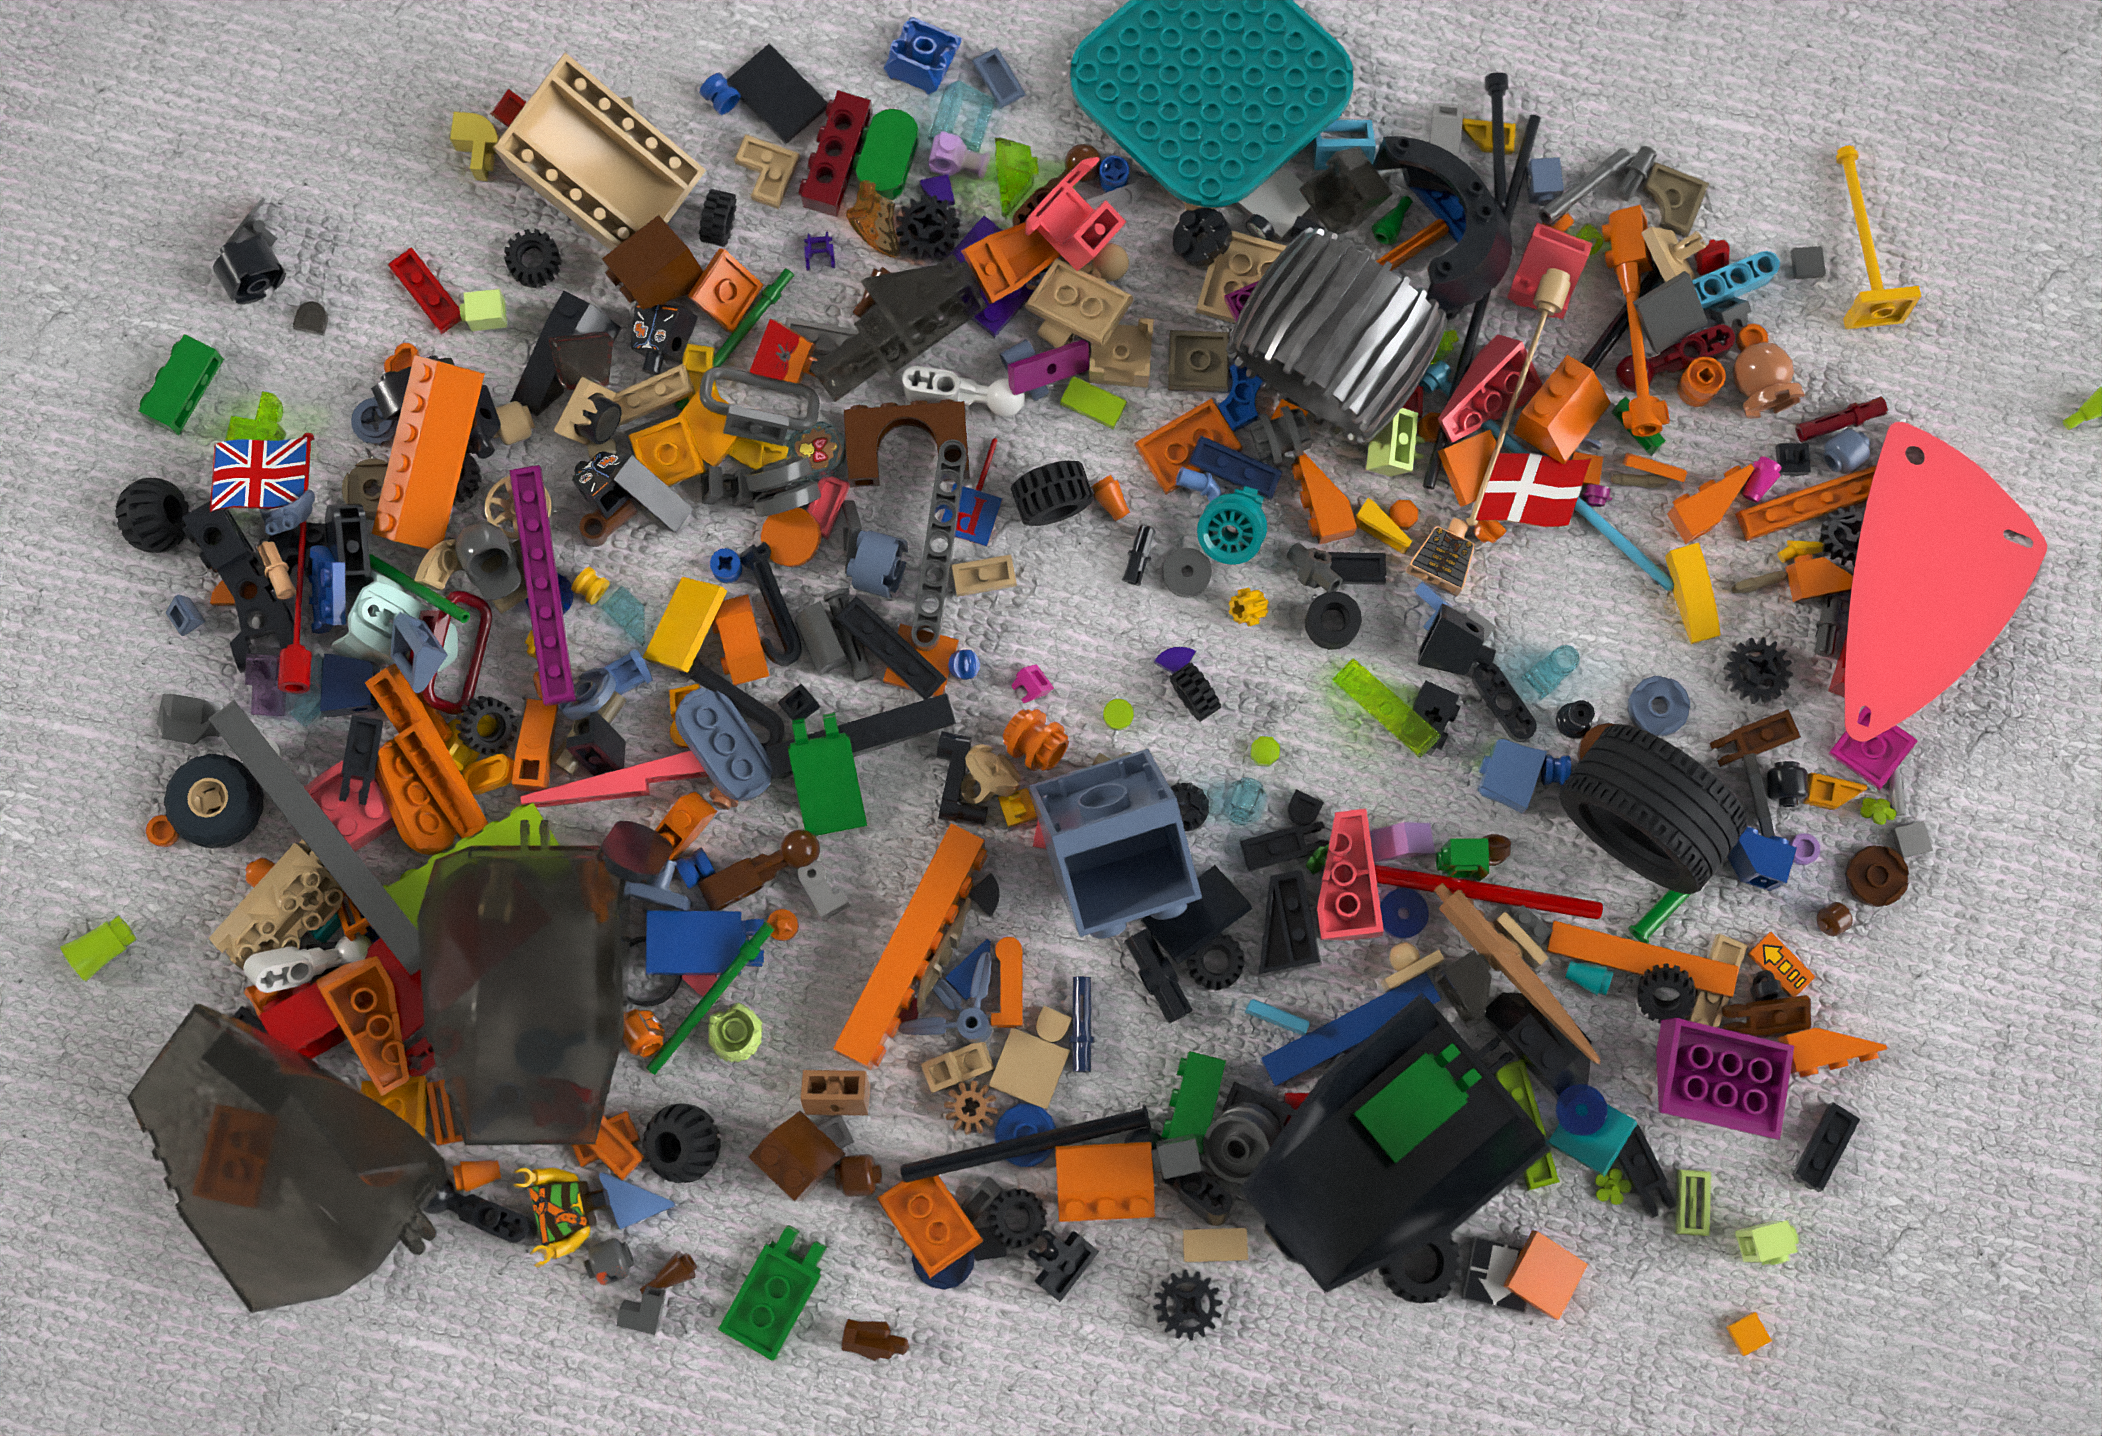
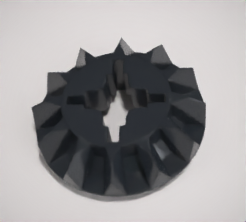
M1177 783L1170 788L1176 796L1177 802L1182 803L1184 798L1189 795V805L1195 808L1194 810H1188L1182 819L1185 832L1197 829L1205 822L1209 814V799H1207L1203 789L1198 788L1192 783Z

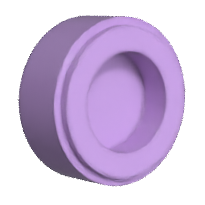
M1798 834L1788 842V845L1797 847L1793 860L1795 864L1808 865L1819 857L1820 844L1810 834Z

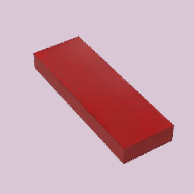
M412 247L387 264L441 334L462 320L458 305Z

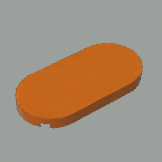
M394 738L388 740L378 750L374 774L403 841L419 853L426 855L441 853L454 842L457 831Z

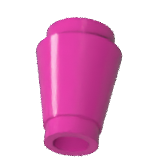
M1760 456L1758 461L1753 462L1754 470L1747 479L1742 493L1744 498L1754 503H1758L1760 498L1765 495L1781 476L1779 472L1782 467L1764 456Z

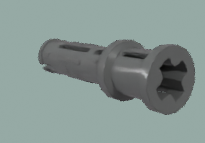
M849 588L838 589L824 595L823 599L829 604L833 616L832 625L835 629H839L855 682L864 681L873 677L874 674L871 671L863 644L835 620L838 614L850 603L848 598L850 595Z

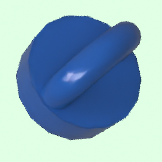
M969 649L955 651L949 658V671L958 680L972 679L979 672V658L976 653Z

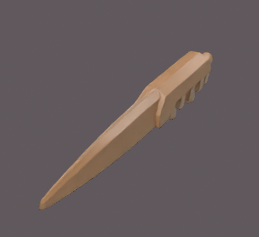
M1444 883L1440 884L1434 890L1444 902L1439 907L1440 911L1495 971H1501L1564 1036L1592 1062L1601 1065L1600 1058L1581 1030L1545 984L1518 955L1521 951L1513 942L1507 940L1502 933L1498 934L1492 921L1488 922L1483 917L1485 915L1483 911L1477 910L1474 907V901L1471 898L1467 899L1462 890L1458 889L1453 894Z

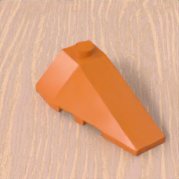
M378 956L344 964L317 979L316 983L379 1094L382 1096L409 1081L404 1044L401 1040L402 1036L394 986Z

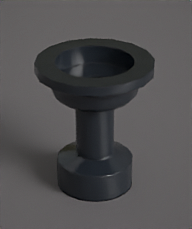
M1585 700L1567 703L1562 706L1557 712L1555 719L1560 733L1572 739L1583 737L1592 726V720L1595 715L1593 706Z

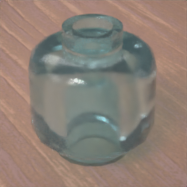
M1243 777L1232 782L1229 786L1223 802V809L1230 816L1229 819L1233 823L1246 825L1247 823L1257 822L1261 818L1268 799L1267 792L1263 789L1262 783L1253 778Z

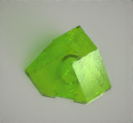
M998 137L995 138V164L1002 217L1013 211L1034 186V175L1039 174L1037 156H1031L1030 146Z

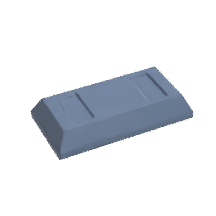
M997 47L972 60L973 65L1000 109L1026 96V93Z

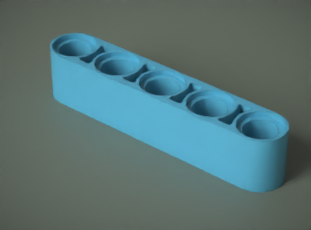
M1762 251L1692 280L1703 310H1708L1733 297H1739L1765 286L1779 270L1780 261L1776 254L1770 251ZM1757 265L1766 267L1768 273L1760 271ZM1731 276L1738 277L1742 284L1733 282ZM1704 287L1713 289L1715 295L1706 293Z

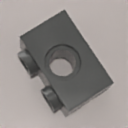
M1194 1134L1156 1141L1157 1149L1151 1150L1155 1172L1162 1171L1164 1179L1202 1171Z

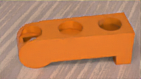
M1004 937L998 941L995 947L996 958L1000 963V1013H991L992 1028H1022V945L1014 937Z

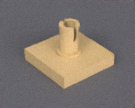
M1649 227L1641 232L1665 282L1683 271L1689 273L1691 280L1697 279L1687 258L1706 248L1705 242H1700L1703 238L1698 231L1693 232V234L1678 242L1674 231Z

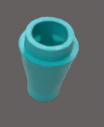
M1570 961L1565 978L1598 996V993L1606 996L1614 972L1607 970L1606 966Z

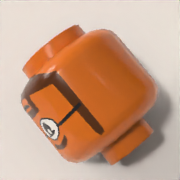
M633 1009L623 1016V1022L618 1028V1033L630 1054L648 1057L661 1049L665 1038V1031L652 1011Z

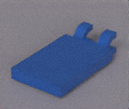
M647 911L645 975H722L740 953L739 948L745 942L746 935L754 936L763 925L764 919L741 921V911ZM761 950L754 961L749 960L745 966L762 967L764 963V950Z

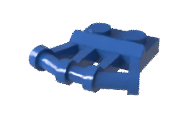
M316 545L310 548V557L313 558L312 575H308L309 583H312V596H309V604H312L314 622L311 624L312 633L323 634L331 631L334 625H346L345 562L335 561L329 548Z

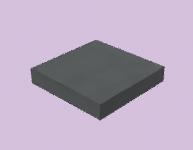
M1685 271L1633 302L1651 348L1657 354L1708 324L1691 277Z

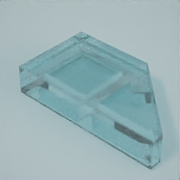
M621 586L601 606V609L643 647L645 644V607L627 589Z

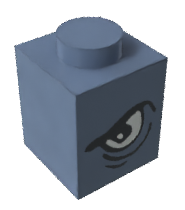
M1560 157L1530 159L1525 172L1529 204L1538 203L1540 206H1546L1556 197L1561 196L1564 191Z

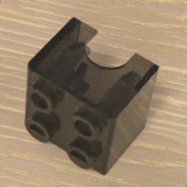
M1359 146L1337 151L1326 161V165L1329 167L1323 173L1308 179L1299 188V191L1328 232L1331 231L1337 235L1355 230L1393 194Z

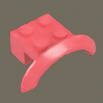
M1098 157L1083 159L1026 218L1025 233L1030 235L1037 229L1076 271L1094 259L1126 223L1122 216L1106 200L1096 209H1093L1073 188L1100 160Z
M343 761L314 778L304 788L356 852L396 825L375 777L373 782H370L366 805L359 804L358 794L362 781L350 779V792L346 802L339 801L343 778L340 777Z

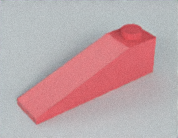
M1497 334L1476 355L1438 418L1449 442L1453 443L1480 429L1481 424L1489 419H1499L1503 416L1502 413L1508 410L1528 354L1522 341ZM1532 361L1515 409L1523 406L1543 385Z
M1366 809L1335 812L1317 904L1321 940L1352 941L1383 936L1384 929Z

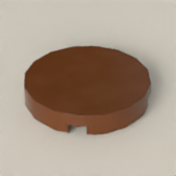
M1876 845L1867 846L1856 852L1847 863L1845 871L1846 885L1852 896L1862 904L1871 907L1888 906L1898 901L1904 895L1909 884L1908 866L1903 857L1892 848Z

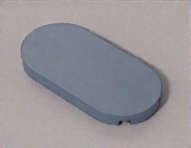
M700 688L688 693L676 709V727L710 779L721 793L731 799L748 801L760 796L771 782V773L773 772L768 753L737 708L725 694L718 691L714 692L706 688Z

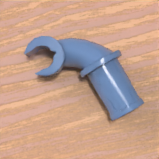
M1186 467L1180 468L1176 478L1177 486L1199 491L1200 495L1208 497L1209 503L1222 495L1211 473L1207 472L1205 475L1186 469Z

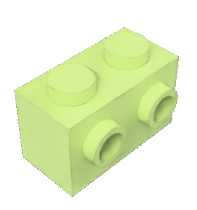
M1788 1220L1769 1221L1735 1231L1744 1262H1761L1762 1265H1775L1789 1261L1788 1255L1798 1252L1796 1244L1799 1243L1798 1235L1794 1226L1789 1225Z

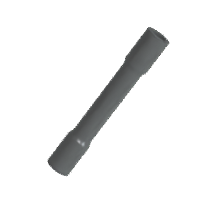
M1624 148L1617 150L1593 172L1563 195L1556 197L1539 210L1541 221L1546 225L1556 221L1576 202L1631 163L1632 157L1630 153Z

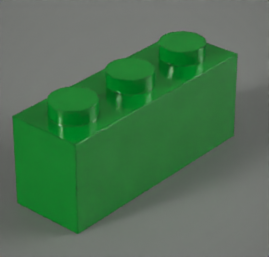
M184 334L181 340L173 345L171 356L166 365L158 370L151 390L143 395L138 411L148 421L179 436L224 358L216 349Z
M1191 1051L1187 1053L1186 1058H1180L1176 1075L1182 1078L1179 1089L1173 1088L1169 1106L1174 1107L1171 1120L1165 1119L1161 1137L1170 1139L1194 1134L1198 1154H1204L1203 1138L1212 1122L1226 1060Z

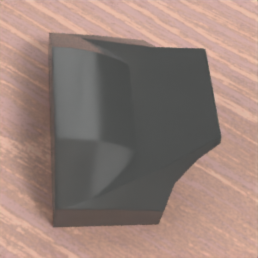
M163 694L156 724L161 728L162 739L195 745L207 736L219 737L220 733L208 718L225 706L204 699L177 694Z

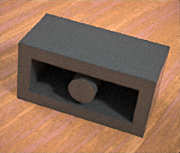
M1524 905L1520 906L1511 916L1538 946L1553 931Z

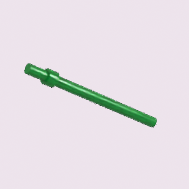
M785 268L773 284H768L761 292L762 297L714 355L713 367L722 366L771 304L775 305L781 298L782 290L794 277V274L789 269ZM689 397L677 401L674 406L682 411L689 403Z
M765 921L750 940H745L739 948L740 953L646 1066L649 1072L654 1075L659 1072L749 960L754 961L761 952L760 947L775 930L772 925Z

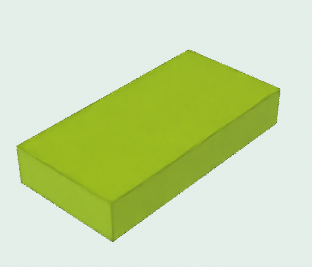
M1075 376L1072 377L1060 400V405L1113 430L1127 404L1126 400Z

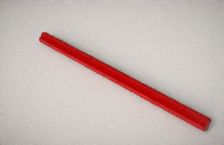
M1374 864L1377 883L1434 892L1440 884L1444 883L1453 894L1459 889L1462 890L1466 898L1519 907L1524 905L1526 908L1591 919L1601 918L1603 912V904L1597 901Z

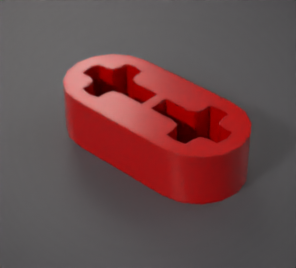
M437 1028L405 1052L409 1075L413 1077L424 1076L451 1056L458 1045L455 1034L450 1030ZM438 1036L443 1038L448 1036L449 1040L446 1042L448 1048L446 1050L437 1048L431 1052V1049L438 1044L436 1040ZM424 1054L428 1055L420 1062L422 1066L420 1070L416 1068L410 1069L409 1066L413 1063L410 1058L413 1055L418 1058Z

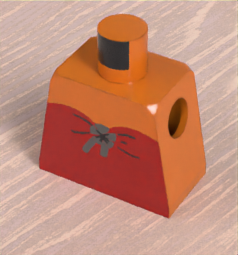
M769 319L749 372L792 383H801L805 373L820 379L825 370L826 362L812 357L815 343L780 321Z

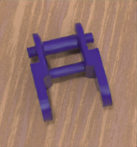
M828 232L825 233V236L811 237L810 233H807L808 239H804V243H808V246H804L806 270L811 271L810 258L813 256L812 254L827 253L831 258V268H836L834 246L829 244V241H833L832 236L829 237ZM826 242V248L812 249V244Z

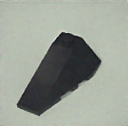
M564 290L545 323L510 402L518 401L522 406L527 405L531 414L539 416L572 383H561L558 379L574 378L578 374L557 375L586 372L587 370L556 372V368L593 364L597 360L559 365L554 363L603 358L607 355L620 333L621 326L589 302ZM603 334H605V336L589 337V338H579V339H570V340H561V341H552V342H549V340L566 339V338H575V337H584V336H593V335H603ZM604 339V343L550 348L552 344ZM601 346H604L603 348H596V349H587V350H578V351L552 353V352H556V351H565V350H574V349H583V348H592V347H601ZM603 351V355L553 360V356Z

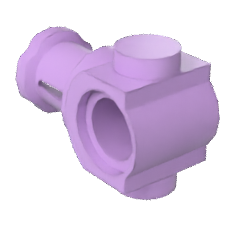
M941 131L940 134L934 137L928 165L931 172L941 175L948 174L951 176L959 173L961 170L978 174V177L983 179L988 167L990 153L980 154L967 150V145L963 144L959 136Z

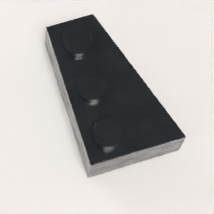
M1297 870L1270 876L1258 975L1266 977L1322 965L1303 872Z

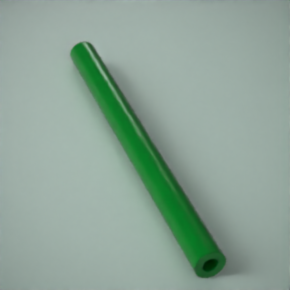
M369 554L370 567L398 583L461 623H466L469 620L470 613L428 587L415 582L413 578L373 554Z

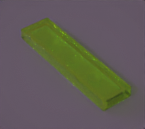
M1352 658L1332 679L1339 688L1419 759L1441 737L1439 732L1356 659Z

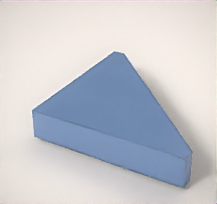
M603 1172L598 1174L603 1188L607 1190L610 1206L619 1229L631 1226L676 1206L674 1201Z

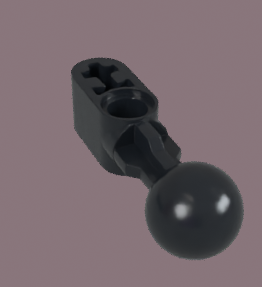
M1147 1127L1131 1130L1127 1134L1124 1143L1151 1142L1152 1150L1157 1149L1156 1141H1160L1162 1138L1156 1130L1152 1128L1148 1130ZM1162 1171L1160 1172L1162 1174V1181L1177 1193L1180 1201L1206 1223L1212 1226H1220L1227 1222L1231 1212L1232 1198L1225 1189L1203 1171L1164 1179ZM1188 1182H1194L1200 1186V1189L1192 1192L1188 1191L1184 1185ZM1218 1204L1222 1205V1209L1219 1207L1215 1210L1211 1209V1205L1214 1207Z
M427 1174L420 1178L415 1185L414 1201L418 1208L425 1213L439 1214L449 1210L458 1214L460 1221L520 1246L530 1244L537 1235V1226L531 1218L477 1195L470 1194L464 1196L455 1192L452 1181L443 1174ZM494 1209L496 1219L493 1224L487 1226L485 1216L490 1210ZM508 1222L524 1228L522 1234L506 1228Z

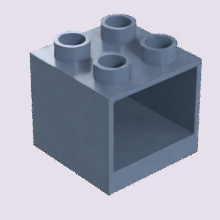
M1149 749L1029 785L1055 881L1079 937L1090 934L1098 939L1110 938L1123 932L1127 926L1126 922L1149 915L1155 919H1170L1182 914L1187 908V903L1202 899L1176 796Z

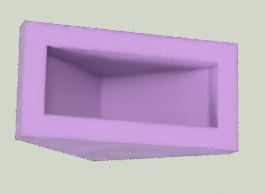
M1403 822L1370 831L1374 862L1435 854L1430 823Z

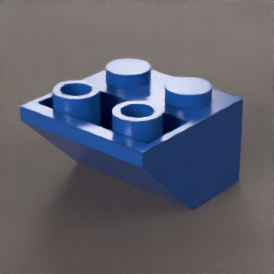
M1747 826L1736 845L1727 855L1740 882L1767 891H1772L1786 884L1797 847L1788 845L1789 841L1782 837L1770 836V838L1758 835L1759 831L1757 829Z

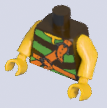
M555 1167L533 1169L532 1172L527 1168L513 1171V1173L521 1172L525 1176L524 1183L514 1184V1187L523 1188L529 1186L542 1245L535 1247L530 1252V1255L540 1252L544 1256V1260L536 1263L535 1267L544 1266L549 1262L550 1258L557 1259L575 1252L590 1236V1228L597 1225L594 1211L610 1206L609 1196L605 1188L590 1192L587 1181H579L575 1173Z

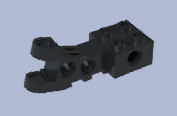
M209 501L182 517L187 525L183 527V531L192 544L196 543L203 552L199 556L204 565L209 570L212 569L215 574L219 573L234 597L241 632L230 642L237 668L242 674L257 669L249 645H252L251 640L276 633L281 650L285 649L288 645L293 644L294 620L287 605L282 603L281 600L276 601L271 593L274 587L270 579L266 578L264 574L260 575L254 566L259 562V557L229 509L210 512ZM222 535L220 542L215 545L216 538ZM255 584L257 586L256 596L252 599H245V588L248 585ZM263 613L266 617L265 625L259 629H254L252 625L254 616Z

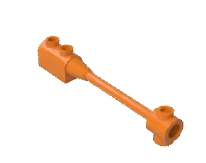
M1636 205L1612 212L1608 216L1609 224L1602 225V234L1605 243L1611 242L1612 249L1605 251L1606 265L1608 269L1614 268L1627 302L1637 398L1629 402V411L1622 412L1623 424L1626 430L1631 429L1633 435L1646 437L1661 432L1663 429L1662 425L1669 424L1670 418L1666 401H1659L1657 397L1649 396L1642 325L1633 304L1640 294L1641 273L1653 270L1651 252L1641 232L1648 229L1647 217L1641 205Z

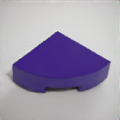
M948 174L919 180L921 189L926 196L932 199L936 195L937 202L940 204L946 199L948 206L955 205Z
M1188 647L1169 648L1159 654L1154 663L1173 674L1191 662L1196 651Z

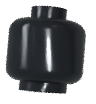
M1795 761L1774 763V768L1767 772L1768 797L1773 801L1779 802V807H1797L1798 801L1806 799L1809 795L1807 770L1800 767V763Z

